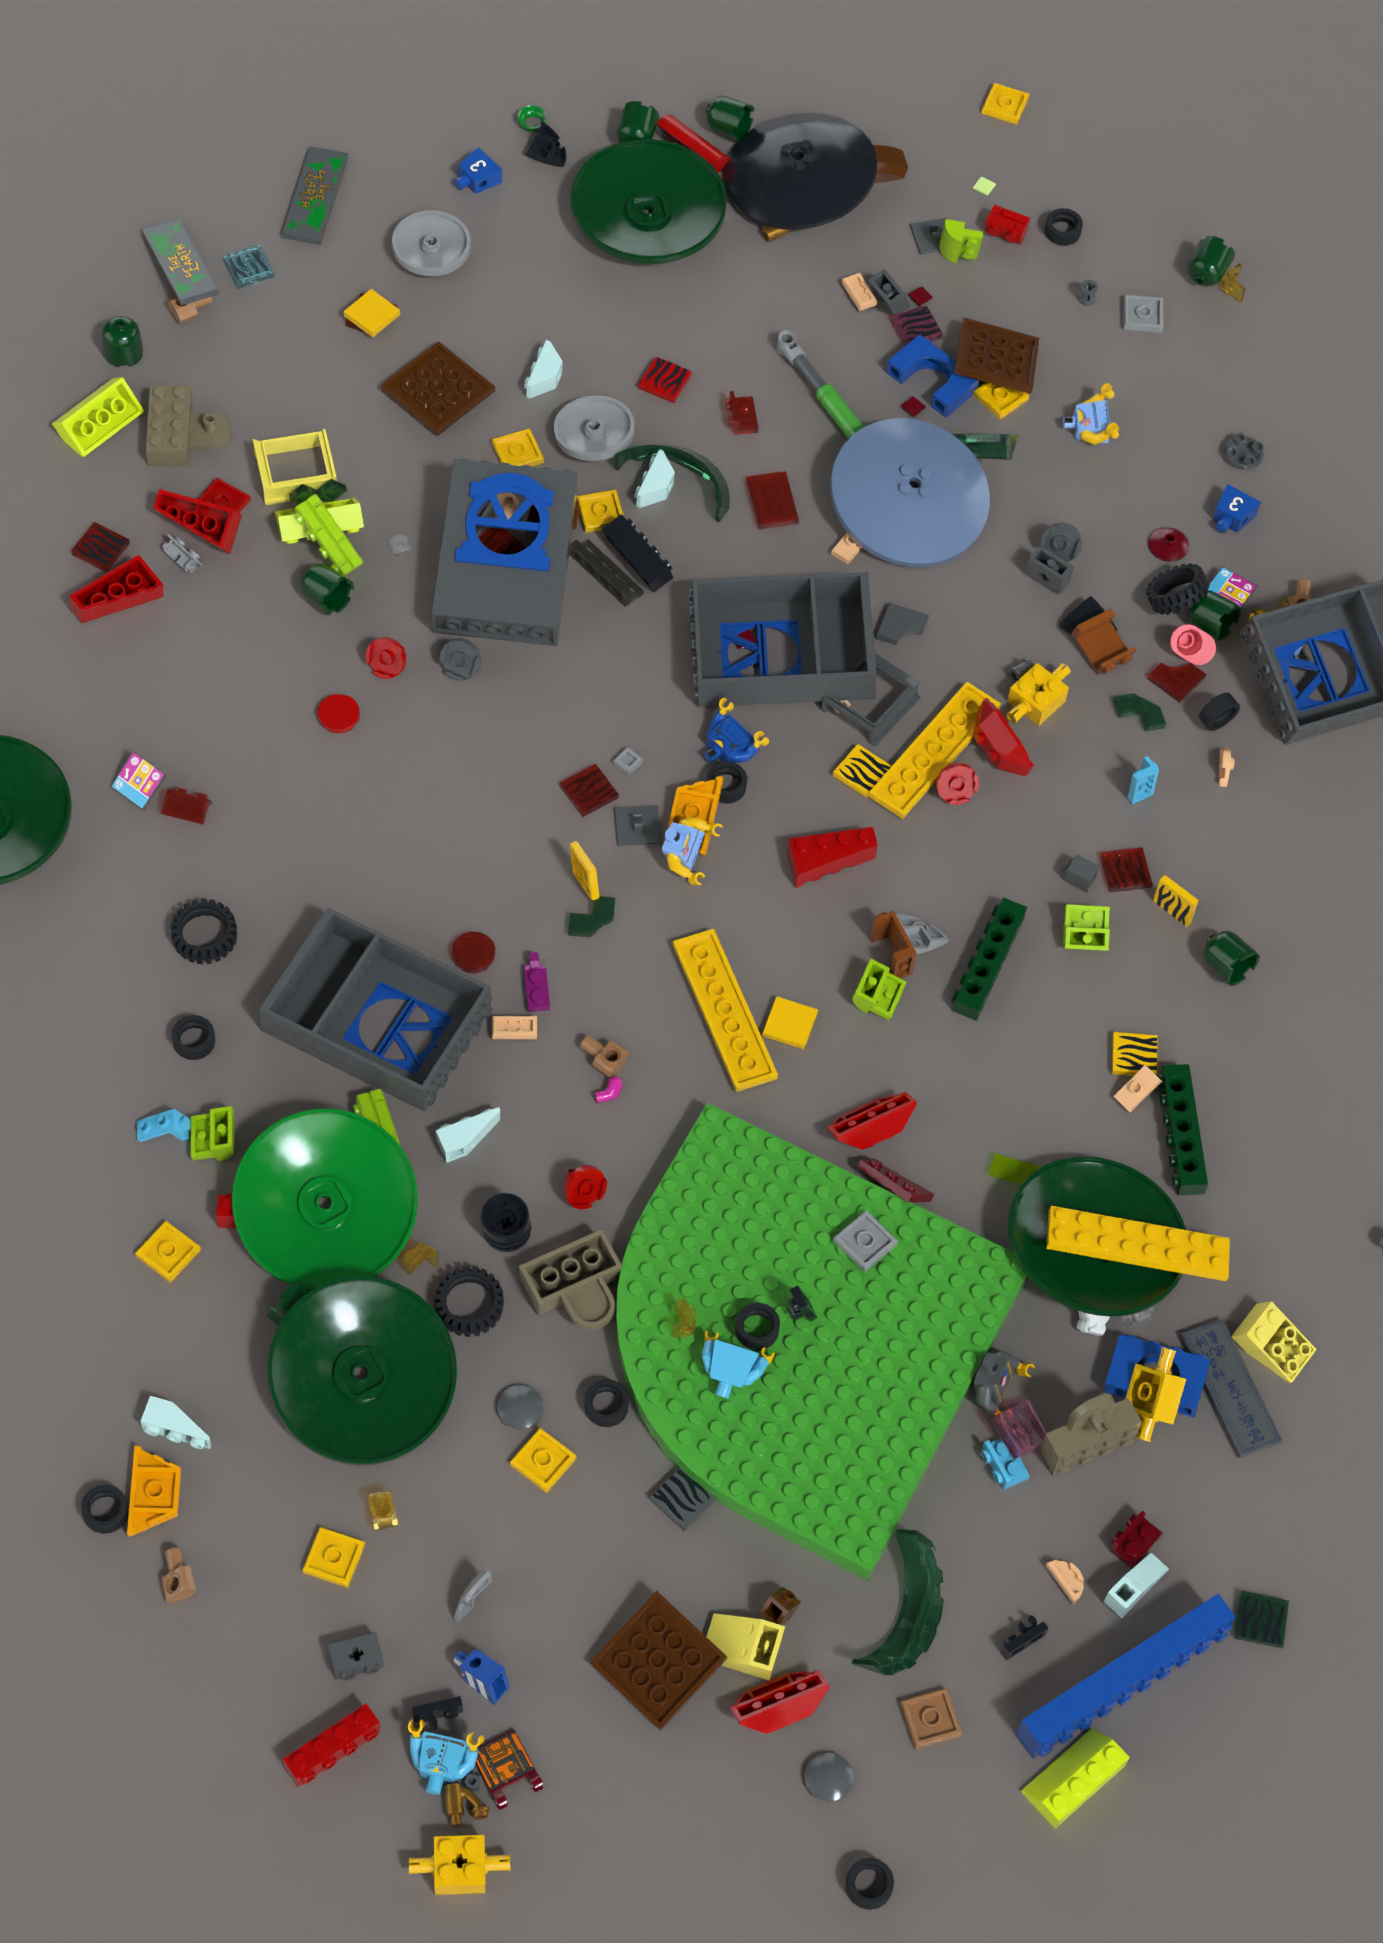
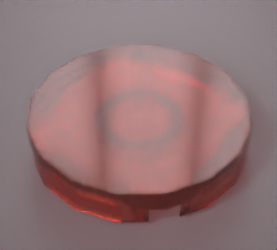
M471 931L464 933L452 945L454 964L467 973L483 972L495 960V945L487 935L481 932Z

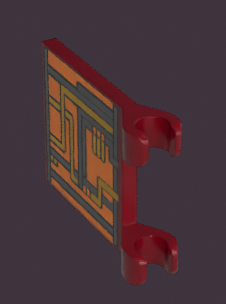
M514 1729L477 1747L479 1752L475 1764L499 1810L507 1807V1799L502 1789L528 1777L534 1792L543 1789V1781L535 1770Z

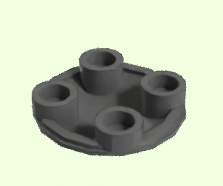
M1236 433L1234 437L1226 442L1224 448L1225 456L1234 466L1242 469H1251L1262 462L1264 445L1252 437L1245 436L1243 433Z
M515 1385L506 1389L499 1397L497 1404L498 1414L505 1426L517 1429L532 1428L538 1424L539 1419L542 1417L544 1411L543 1399L534 1388L526 1385Z
M833 1753L819 1754L811 1759L806 1767L804 1776L810 1795L829 1802L845 1798L852 1788L854 1779L852 1768L847 1760Z

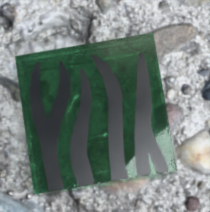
M1241 1591L1234 1639L1282 1649L1284 1646L1289 1600Z

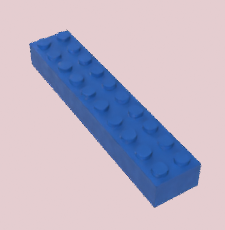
M1218 1593L1022 1719L1016 1733L1017 1737L1032 1758L1038 1755L1041 1757L1046 1756L1053 1750L1052 1746L1058 1742L1061 1744L1066 1743L1073 1737L1072 1733L1078 1729L1081 1732L1086 1730L1093 1724L1092 1720L1098 1716L1100 1719L1106 1717L1112 1712V1707L1117 1704L1120 1706L1126 1704L1132 1699L1131 1695L1137 1691L1143 1693L1151 1687V1682L1155 1679L1163 1680L1171 1673L1170 1670L1175 1666L1178 1668L1183 1667L1190 1661L1189 1657L1195 1653L1199 1656L1209 1649L1208 1645L1212 1642L1220 1643L1228 1637L1227 1632L1233 1628L1232 1623L1236 1616Z

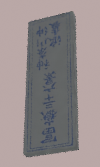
M1220 1319L1181 1333L1180 1337L1188 1353H1199L1210 1359L1204 1387L1238 1457L1242 1458L1281 1444L1283 1440L1224 1320Z

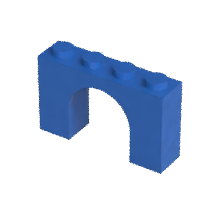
M920 334L888 360L886 373L900 384L922 369L937 370L947 378L948 382L933 394L931 407L945 418L973 395V391L978 388L979 383L977 379L955 374L956 361Z
M1119 1334L1105 1382L1104 1393L1126 1398L1135 1364L1158 1363L1162 1350L1161 1347H1168L1161 1346L1155 1341L1139 1340L1136 1336L1130 1334ZM1170 1347L1168 1349L1176 1351L1171 1370L1176 1376L1186 1379L1177 1413L1195 1418L1210 1359L1199 1353L1190 1354L1183 1352L1180 1348Z

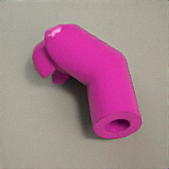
M612 1076L608 1080L609 1083L606 1090L594 1093L597 1103L613 1100L618 1097L623 1087V1082L619 1077Z

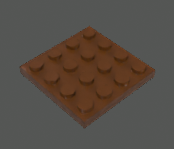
M964 317L961 323L954 373L1031 394L1039 338Z
M438 341L383 383L381 390L434 434L439 436L494 393L495 386Z
M656 1590L591 1660L590 1664L661 1731L728 1657Z

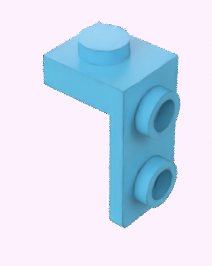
M171 1109L137 1121V1140L143 1142L168 1133L181 1141L189 1140L190 1118L176 1109Z

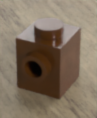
M782 1587L770 1595L759 1614L769 1622L783 1625L790 1620L801 1604V1601L796 1598L793 1592Z

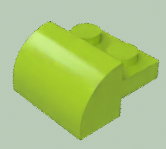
M945 219L939 243L942 255L953 263H957L958 257L977 260L983 239V231L964 229L965 222Z
M1065 904L1063 925L1064 948L1109 951L1110 906Z
M871 958L853 995V1002L864 1013L867 1014L868 1011H871L889 1021L907 982L889 973V967Z
M232 1106L210 1109V1114L191 1116V1158L193 1161L210 1158L223 1161L233 1156L234 1108Z

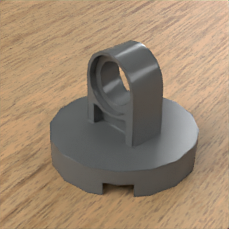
M1054 523L1042 535L1041 546L1066 562L1074 560L1082 549L1083 541L1081 534L1070 523Z
M453 639L440 652V663H443L446 669L445 673L455 680L464 681L477 674L481 667L482 658L480 651L475 644L467 639Z

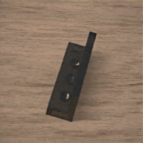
M577 539L570 544V556L624 607L644 594V590L589 539L583 544Z

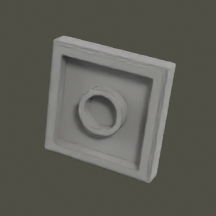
M1124 295L1123 330L1163 333V298Z
M867 1210L833 1238V1242L864 1273L898 1245V1241Z

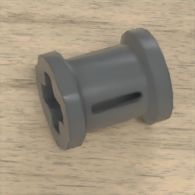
M1088 279L1081 283V293L1078 295V301L1084 306H1090L1095 302V293L1098 290L1097 283Z
M1024 657L1018 665L1008 669V675L1016 683L1034 664L1030 659Z

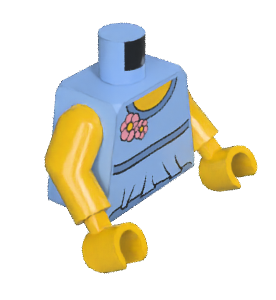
M1109 383L1104 384L1101 387V394L1097 393L1090 399L1076 405L1073 416L1063 417V428H1074L1076 439L1083 440L1092 445L1108 443L1109 437L1113 439L1118 438L1119 427L1116 423H1110L1107 400H1104L1105 397L1107 399L1114 397V392L1111 390L1112 386Z
M687 817L680 820L679 824L671 823L670 828L665 832L666 839L662 852L667 858L668 867L671 871L683 878H688L689 883L693 886L702 885L697 881V877L705 878V875L702 872L692 873L690 871H692L705 835L704 831L706 830L712 836H720L715 833L714 829L716 826L722 828L723 826L718 823L707 824V821Z

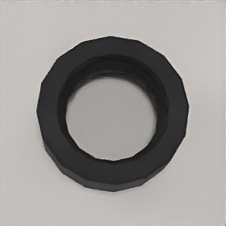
M1056 209L1049 213L1047 217L1045 234L1052 243L1068 246L1074 244L1081 236L1083 220L1078 213L1071 209ZM1066 222L1075 229L1070 232H1062L1057 230L1053 224Z
M1229 692L1222 693L1214 697L1202 708L1199 713V719L1209 731L1218 730L1228 724L1238 714L1240 705Z
M719 762L709 770L707 781L714 780L716 777L725 774L737 778L739 787L729 791L721 790L719 803H735L746 792V772L740 765L734 762Z
M190 1015L183 1017L177 1021L172 1030L174 1049L185 1059H202L209 1055L215 1046L216 1039L213 1025L202 1016ZM198 1028L206 1032L207 1039L200 1046L188 1047L181 1043L180 1037L182 1033L188 1029Z
M748 1304L737 1315L735 1326L737 1339L749 1349L762 1350L763 1347L767 1349L778 1338L780 1319L776 1311L767 1304ZM754 1315L763 1316L770 1321L771 1331L765 1337H752L745 1332V1320Z
M604 1379L595 1382L589 1387L585 1394L584 1409L592 1423L600 1427H612L625 1419L628 1413L629 1396L627 1390L620 1383ZM602 1392L616 1394L621 1402L619 1410L611 1415H602L596 1412L593 1407L595 1396Z
M99 1485L92 1488L84 1496L81 1504L82 1516L87 1527L101 1534L112 1533L120 1529L126 1522L129 1514L127 1500L123 1492L111 1485ZM101 1497L114 1498L119 1504L118 1514L109 1521H97L91 1515L92 1504Z
M865 1858L853 1864L847 1874L845 1887L848 1897L852 1903L860 1908L868 1910L880 1908L887 1903L893 1892L894 1878L892 1871L887 1864L879 1859ZM863 1870H875L883 1877L884 1890L879 1896L866 1898L856 1890L855 1879Z

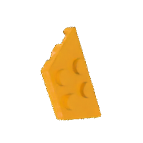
M719 776L714 780L700 781L690 786L677 787L668 829L672 822L679 824L680 820L687 817L707 821V824L714 823L724 778ZM705 830V835L698 852L703 857H706L711 837Z
M134 1446L127 1527L128 1536H134L177 1517L179 1510L181 1467L171 1462H165L163 1458L142 1450L140 1446Z

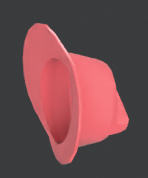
M1186 624L1172 632L1170 641L1172 650L1188 662L1195 665H1203L1214 657L1216 652L1214 639L1196 626Z

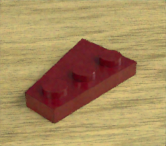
M875 1158L860 1160L857 1166L861 1171L907 1202H931L934 1193L883 1166V1163Z

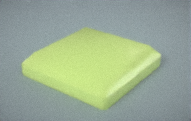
M980 177L973 186V189L988 196L996 186V183Z

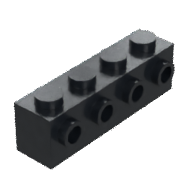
M620 514L602 528L605 537L655 593L674 578L671 573L673 568L666 559L662 560L659 557L661 554L654 545L649 546L647 537L642 532L638 533L635 530L636 525L630 518L626 520Z

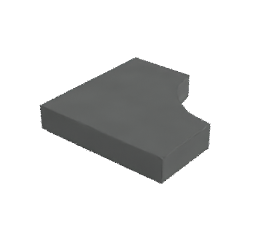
M889 603L876 639L896 645L906 635H922L929 615Z

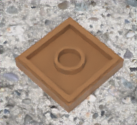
M947 1688L900 1701L915 1750L962 1736L963 1733Z

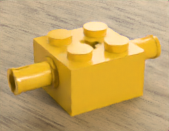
M1061 663L1050 673L1040 664H1035L1010 687L1007 702L1014 708L1006 714L1007 719L1011 723L1016 724L1025 715L1040 726L1066 702L1069 687L1062 680L1070 674L1069 667L1066 666L1063 669L1065 664Z
M1161 1347L1162 1350L1157 1367L1151 1368L1135 1364L1125 1398L1130 1399L1137 1414L1142 1417V1423L1136 1438L1151 1442L1155 1422L1161 1421L1174 1424L1186 1379L1173 1375L1170 1371L1176 1351Z
M484 1835L435 1836L434 1855L432 1857H409V1874L432 1873L434 1875L435 1895L485 1893V1874H488V1871H510V1854L487 1856V1853H485ZM461 1861L463 1863L462 1868H457V1862Z

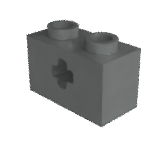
M885 269L868 280L875 295L894 317L911 306L904 291Z
M1039 546L1028 558L1025 573L1060 594L1071 581L1074 566Z
M376 1632L328 1644L336 1680H350L356 1674L364 1672L366 1674L376 1673L380 1668L384 1667ZM359 1655L360 1660L354 1661L353 1656Z

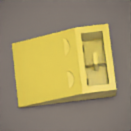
M1272 1301L1257 1303L1231 1336L1247 1354L1289 1383L1294 1381L1317 1350Z
M714 1613L706 1637L728 1657L721 1666L770 1681L785 1626L763 1619Z

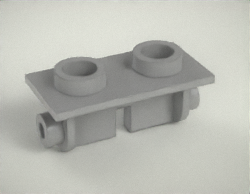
M167 535L171 540L163 544V551L174 561L180 555L181 557L176 563L185 572H194L197 563L203 566L198 561L200 556L192 549L187 551L184 548L187 545L178 536L174 539L171 535Z

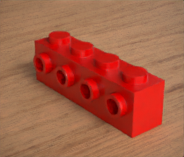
M365 1703L283 1758L284 1768L297 1787L308 1784L315 1779L317 1774L332 1768L344 1756L354 1753L360 1745L375 1739L381 1732L380 1722L367 1703Z

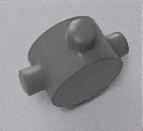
M468 1773L465 1776V1785L463 1787L479 1792L481 1790L479 1786L482 1776L480 1774L477 1776L476 1774Z

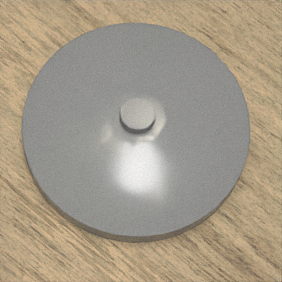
M428 210L411 214L397 225L392 236V249L396 260L410 272L423 276H441L455 271L465 263L470 254L471 238L467 227L457 217L442 211Z
M606 396L578 398L565 405L557 414L554 422V435L558 446L566 454L585 461H600L620 454L630 445L635 434L634 417L629 408L622 402Z

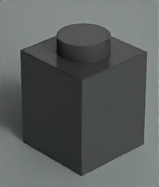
M1076 854L1073 861L1069 860L1063 870L1066 872L1064 881L1087 893L1097 877L1099 865Z

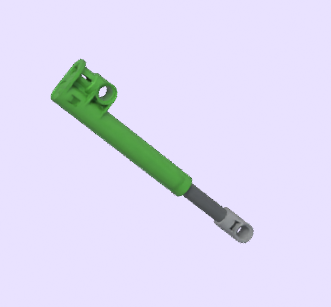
M790 330L781 331L777 342L778 354L785 356L792 365L799 369L816 391L818 401L849 439L856 432L864 428L863 424L838 392H836L831 384H826L806 359V353L796 342L795 333Z

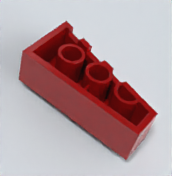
M159 489L153 509L228 554L231 553L242 518L239 512L232 508Z
M137 555L70 595V609L81 623H85L162 598L164 585L141 556Z
M867 827L789 838L787 854L795 887H801L803 883L811 880L812 882L817 881L822 876L830 873L833 875L840 872V869L848 866L851 868L875 859L878 843L874 828Z

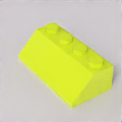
M123 377L112 378L54 421L52 425L67 445L80 456L85 457L142 414L144 410Z
M355 497L323 503L342 531L347 530V533L358 532L359 528L364 527L360 502ZM295 508L274 511L282 541L291 544L298 542L300 538L306 537L307 540H311L306 533L308 529L305 524L301 525L295 518Z
M1091 1728L1021 1790V1793L1056 1829L1123 1769L1130 1757L1112 1738Z

